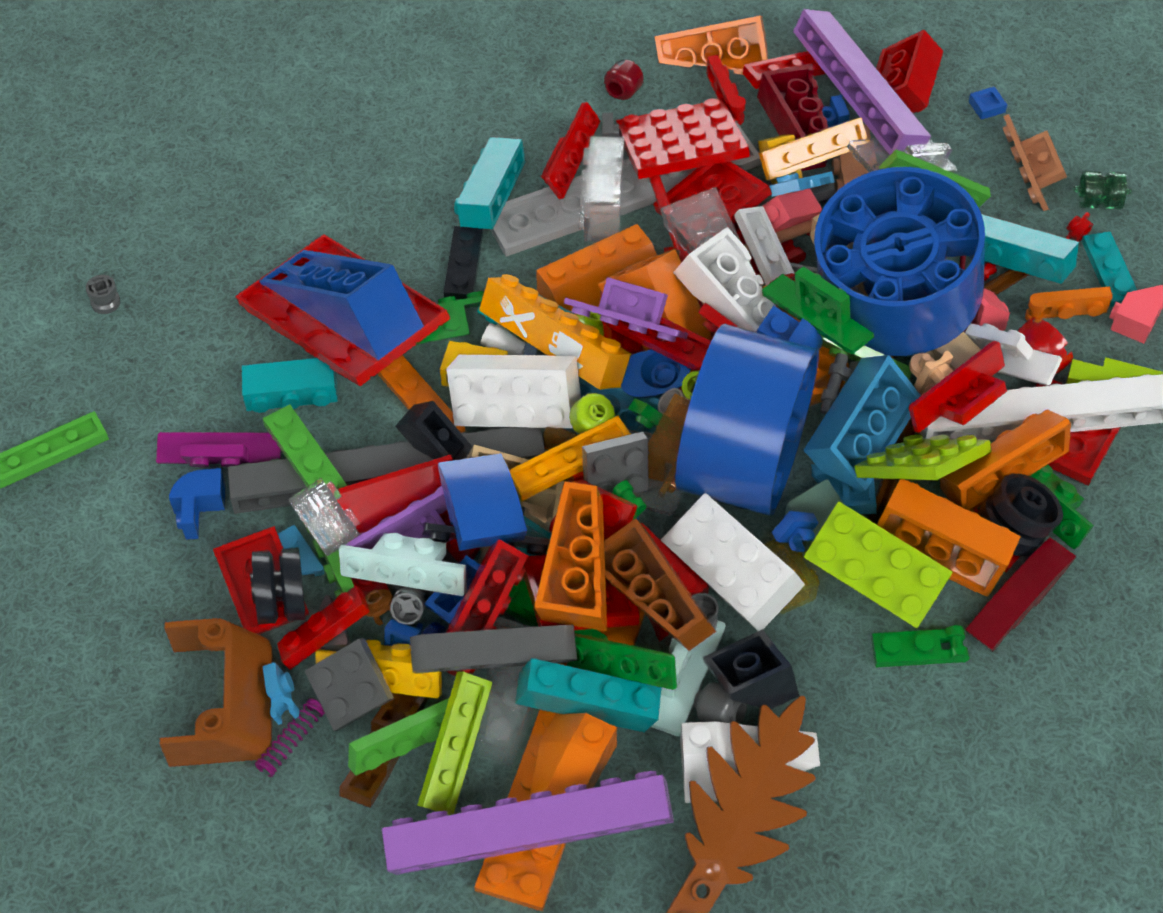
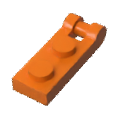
M1110 286L1035 293L1029 299V308L1026 310L1025 319L1028 321L1030 318L1036 317L1035 322L1040 323L1043 318L1059 317L1061 319H1069L1076 315L1087 314L1092 317L1107 313L1113 295Z

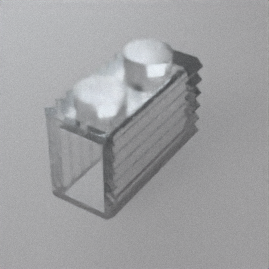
M319 478L288 500L325 555L330 556L341 545H346L360 535L355 528L360 522L350 508L344 511L337 500L342 496L332 481L325 484L322 478Z

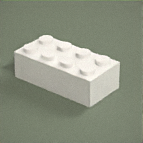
M458 355L446 369L455 426L573 428L570 424V410L573 404L581 398L576 356Z
M706 493L699 498L661 539L667 547L757 631L764 629L805 586L795 571Z

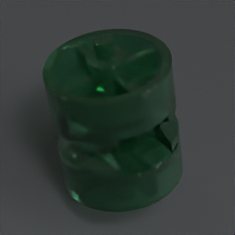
M1083 171L1079 186H1074L1073 192H1078L1079 197L1084 198V201L1080 202V208L1097 209L1101 204L1104 209L1122 210L1126 194H1132V189L1127 188V177L1124 172H1107L1103 176L1100 171Z

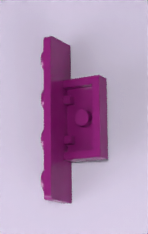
M160 432L157 435L156 463L190 464L189 466L205 468L209 464H221L222 467L228 468L242 463L252 464L277 458L281 459L282 451L270 433Z

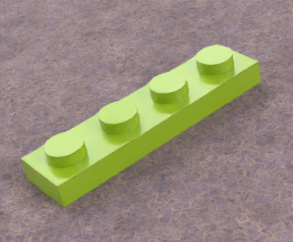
M457 671L417 806L435 812L447 811L448 815L454 814L493 682L466 672Z

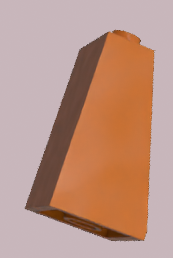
M676 249L630 265L609 277L667 294L668 297L662 317L712 341L711 332L702 325L705 321L698 313L701 307L697 298L692 295L673 273L681 264ZM606 280L598 284L602 293L606 284ZM642 345L646 351L650 350V348Z

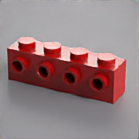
M500 539L491 545L446 633L496 630L497 627L494 623L498 615H503L511 601V597L508 595L513 585L517 586L525 574L526 568L523 565L528 555ZM476 669L457 671L473 674ZM446 671L455 677L457 675V671Z

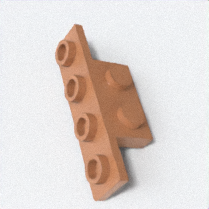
M1007 114L1004 116L1007 126L1002 129L1008 142L1014 141L1015 146L1011 147V151L1016 162L1022 161L1023 163L1019 171L1025 184L1030 182L1032 187L1027 189L1033 204L1039 202L1043 211L1049 210L1041 189L1067 178L1051 137L1046 130L1021 142L1010 115Z

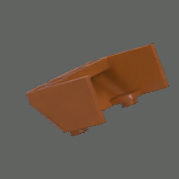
M220 618L165 622L164 628L173 652L225 650L223 708L208 709L201 713L195 723V735L160 738L159 744L169 767L261 759V755L267 753V748L272 747L273 718L270 715L271 698L266 694L263 666L273 663V650L269 640Z

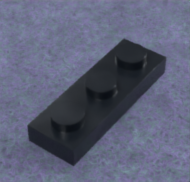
M454 226L443 292L444 298L455 296V299H467V294L475 291L483 228Z

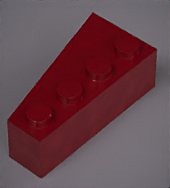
M812 64L762 73L757 98L779 136L794 135L796 140L829 128L826 117L823 116L822 100L818 97L817 80H814L813 77L814 69ZM827 160L803 168L801 171L823 168L826 166Z

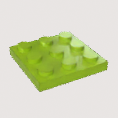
M910 435L904 437V442L886 446L883 452L867 455V460L854 466L856 478L938 480L991 453L990 440H976L975 435L961 436L957 439H949L948 435H938L930 439H923L922 435Z

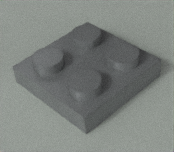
M644 432L582 446L584 481L612 493L613 488L624 480H628L633 486L634 494L648 490V438Z
M365 638L357 639L305 670L334 731L348 726L394 699Z

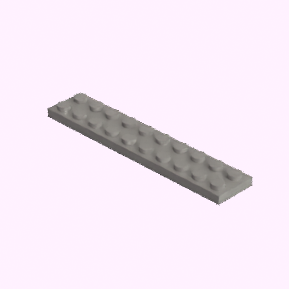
M735 121L749 146L750 157L731 162L745 171L761 166L758 151L737 121ZM626 159L573 178L564 199L559 200L552 189L546 187L507 201L494 228L490 229L505 257L652 205L657 200L649 178L638 179L630 159ZM697 168L660 175L666 193Z

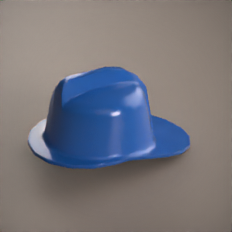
M652 349L639 352L630 356L621 389L629 396L636 398L663 395L672 388L679 389L682 386L683 379L690 373L691 369Z

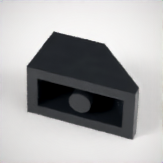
M434 401L414 404L395 425L416 450L432 459L451 455L453 460H460L472 448V445Z

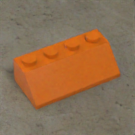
M636 224L537 269V291L542 297L556 302L559 306L569 311H572L573 306L564 304L565 298L599 307L601 301L599 283L630 265L657 256L651 240L639 225Z
M1048 409L1040 414L1035 413L1028 416L1019 427L1012 431L1006 430L998 435L995 441L990 444L991 453L940 478L941 490L954 504L968 511H973L974 508L981 506L993 494L995 488L1005 476L1012 473L1030 476L1069 452L1071 422L1066 417Z
M905 479L899 480L877 524L951 570L953 573L949 578L950 580L987 597L1007 568L1021 537L1011 532L1008 528L982 518L979 514L968 511L950 502L947 498L933 494L921 488L918 484Z

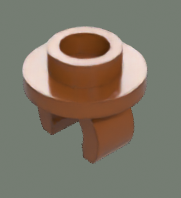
M386 589L373 590L365 598L370 611L366 615L372 617L379 626L383 624L380 615L388 610L390 611V605L393 600V595Z

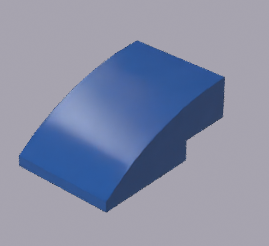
M501 453L438 463L450 524L454 525L459 551L491 546L499 539L505 543L524 540L527 533L524 515L510 471Z

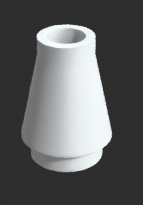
M490 323L481 339V345L508 351V355H523L525 342L499 323L497 325Z

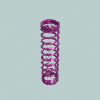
M309 698L306 704L303 705V710H299L313 717L315 722H318V719L308 712L305 706L310 711H313L312 709L317 710L320 715L318 714L319 717H323L325 714L320 702L313 698ZM299 713L298 718L301 719V721H305L307 724H309V728L312 729L313 725L308 720L302 718ZM294 717L293 722L288 723V728L282 730L283 735L277 736L278 741H273L272 747L267 748V753L261 755L262 759H258L255 762V766L259 771L263 772V769H266L270 773V775L268 774L269 777H273L277 769L264 759V755L278 762L279 766H282V763L270 754L269 749L280 753L285 760L288 759L283 752L276 749L274 743L280 744L287 748L289 753H293L291 748L280 741L279 737H284L286 740L291 741L294 747H298V744L286 736L284 731H290L298 736L300 741H303V738L290 728V724L301 728L304 734L308 735V731L297 724Z

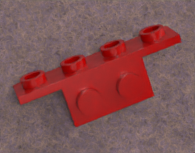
M588 102L581 103L566 136L559 138L541 175V178L549 185L559 200L564 199L601 122Z
M993 340L909 405L908 409L915 432L920 433L940 416L965 425L1007 392L1005 381L992 377L1005 367L1000 342Z

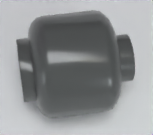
M711 682L703 690H699L694 699V708L697 709V717L700 722L730 723L736 721L738 724H741L747 710V704L731 700L718 682Z

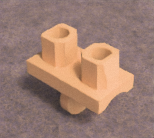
M948 350L937 361L927 353H918L911 358L909 369L917 377L914 387L921 396L953 372L949 366L953 356Z

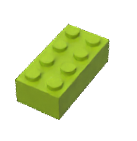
M839 501L803 556L806 560L916 629L953 573L948 568Z

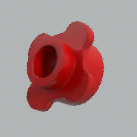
M1086 212L1082 217L1077 215L1070 221L1066 228L1069 231L1066 239L1074 238L1077 242H1080L1084 235H1088L1093 227V223L1088 220L1090 213Z

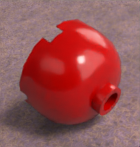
M1032 317L1017 331L1026 337L1025 340L1033 350L1057 355L1062 358L1056 372L1057 374L1072 362L1073 353L1071 351L1067 355L1064 347L1068 342L1054 326L1045 320L1037 323L1035 322L1036 317Z

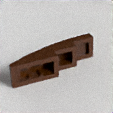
M392 693L394 699L382 705L371 721L370 733L423 710L429 698ZM400 756L380 764L373 770H367L356 776L350 770L340 786L339 796L371 808Z

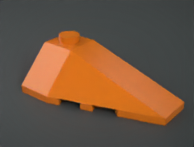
M762 16L654 36L658 60L661 64L690 68L693 65L707 66V57L718 54L722 65L726 64L729 70H734L733 74L743 75L744 64L768 60Z
M587 713L556 714L539 743L530 795L543 791H551L552 796L566 793V787L581 784L586 785L587 789L594 788L617 746V727ZM562 844L531 849L530 851L553 861Z

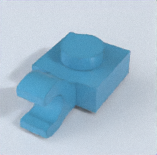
M276 662L263 666L266 694L271 698V717L278 725L282 724L281 716L286 710H289L294 718H298L300 711L292 700L291 692L294 691V683L288 672L284 673Z

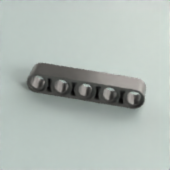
M574 625L436 633L410 637L413 673L525 666L531 658L552 663H565L577 660Z

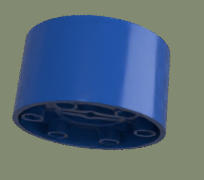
M891 167L872 171L853 179L828 200L819 215L815 228L814 244L817 271L824 280L837 288L843 289L850 296V318L874 333V338L864 346L889 356H910L926 353L949 343L971 324L983 299L985 227L980 209L963 187L950 178L927 169ZM853 242V249H849L846 246ZM969 256L971 263L966 270L959 268L956 262L945 260L946 257ZM863 282L868 297L851 290V288Z
M722 324L716 331L706 352L689 403L677 457L676 488L698 496L706 493L715 501L772 516L783 495L804 430L817 374L819 350L810 346Z

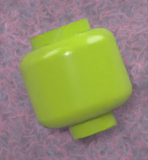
M597 393L587 394L577 400L571 407L569 414L570 424L578 434H582L615 417L614 407L610 400L604 395Z

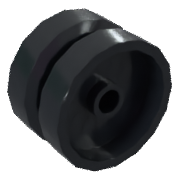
M1015 473L1007 475L1001 480L993 494L984 501L977 513L982 518L999 526H1004L1011 532L1021 536L1013 553L1016 556H1030L1045 542L1046 537L1052 534L1059 526L1063 518L1062 506L1047 486L1035 478Z
M299 547L281 550L279 554L280 570L276 571L274 569L273 555L269 550L252 552L253 573H250L253 604H256L259 625L276 623L278 619V602H283L284 614L289 622L306 620Z

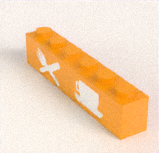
M503 274L501 277L488 278L479 311L546 355L576 356L579 377L597 389L621 388L631 353L621 348V344L618 341L605 338L599 334L600 331L597 328L580 322L577 315L564 312L558 308L559 305L556 302L544 299L538 295L539 292L537 290L520 284L519 279L515 276Z

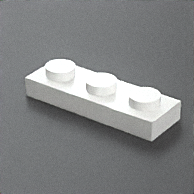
M764 207L738 209L734 217L765 284L768 285L781 274L794 273Z

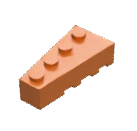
M564 481L534 606L540 619L543 621L607 631L603 501L597 486Z

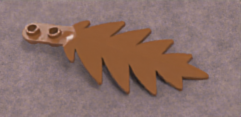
M799 696L791 702L779 717L767 705H761L758 717L759 745L736 721L730 722L731 747L738 774L712 746L706 748L711 783L720 808L696 781L692 780L689 782L692 812L702 843L691 833H685L688 850L696 864L666 913H709L726 884H743L753 880L752 874L736 867L761 863L789 850L787 843L756 834L755 832L781 828L807 816L806 810L771 799L793 793L815 781V775L785 765L803 754L815 742L813 737L799 732L805 710L806 698L804 696ZM704 884L707 893L704 897L699 898L696 894V889L699 885Z

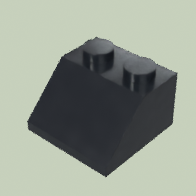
M763 629L702 657L706 666L731 700L759 708L761 705H767L770 709H773L800 696L791 664Z

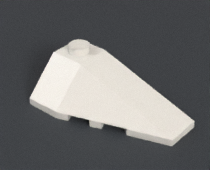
M728 227L691 252L673 272L693 296L704 304L707 303L742 329L756 332L773 305L775 306L773 302L762 295V285L764 282L760 274H755L749 262L752 258L747 248Z
M681 723L680 744L685 803H691L689 782L692 780L696 781L714 802H718L711 783L706 748L712 746L738 774L731 747L730 723ZM739 724L759 745L758 726ZM799 731L813 737L815 742L803 754L785 765L802 771L820 766L817 733Z

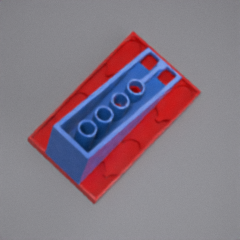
M325 234L235 296L238 303L248 313L269 324L271 329L302 346L307 353L328 364L333 371L359 386H362L371 379V376L374 377L394 362V359H398L414 347L417 342L419 343L438 329L439 325L442 326L451 319L446 309L402 283L392 264L365 260Z

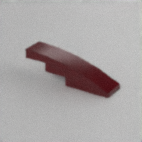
M1049 537L985 605L965 629L966 632L993 652L1012 628L1015 629L1029 611L1042 601L1077 558L1076 555Z

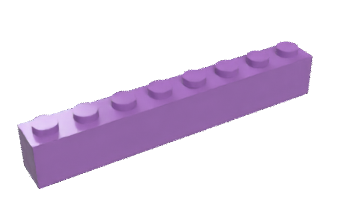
M803 9L793 31L797 38L856 113L862 117L863 122L889 155L897 149L920 159L931 135L830 12Z
M647 771L636 774V780L622 782L621 778L605 779L600 781V787L587 789L584 784L566 787V793L552 796L551 791L533 793L530 795L531 800L517 802L516 798H506L496 801L495 807L482 809L480 804L462 807L459 814L448 815L447 811H438L427 814V820L413 822V818L396 819L392 821V826L382 828L387 871L399 875L674 823L667 780L663 775H657L656 771Z

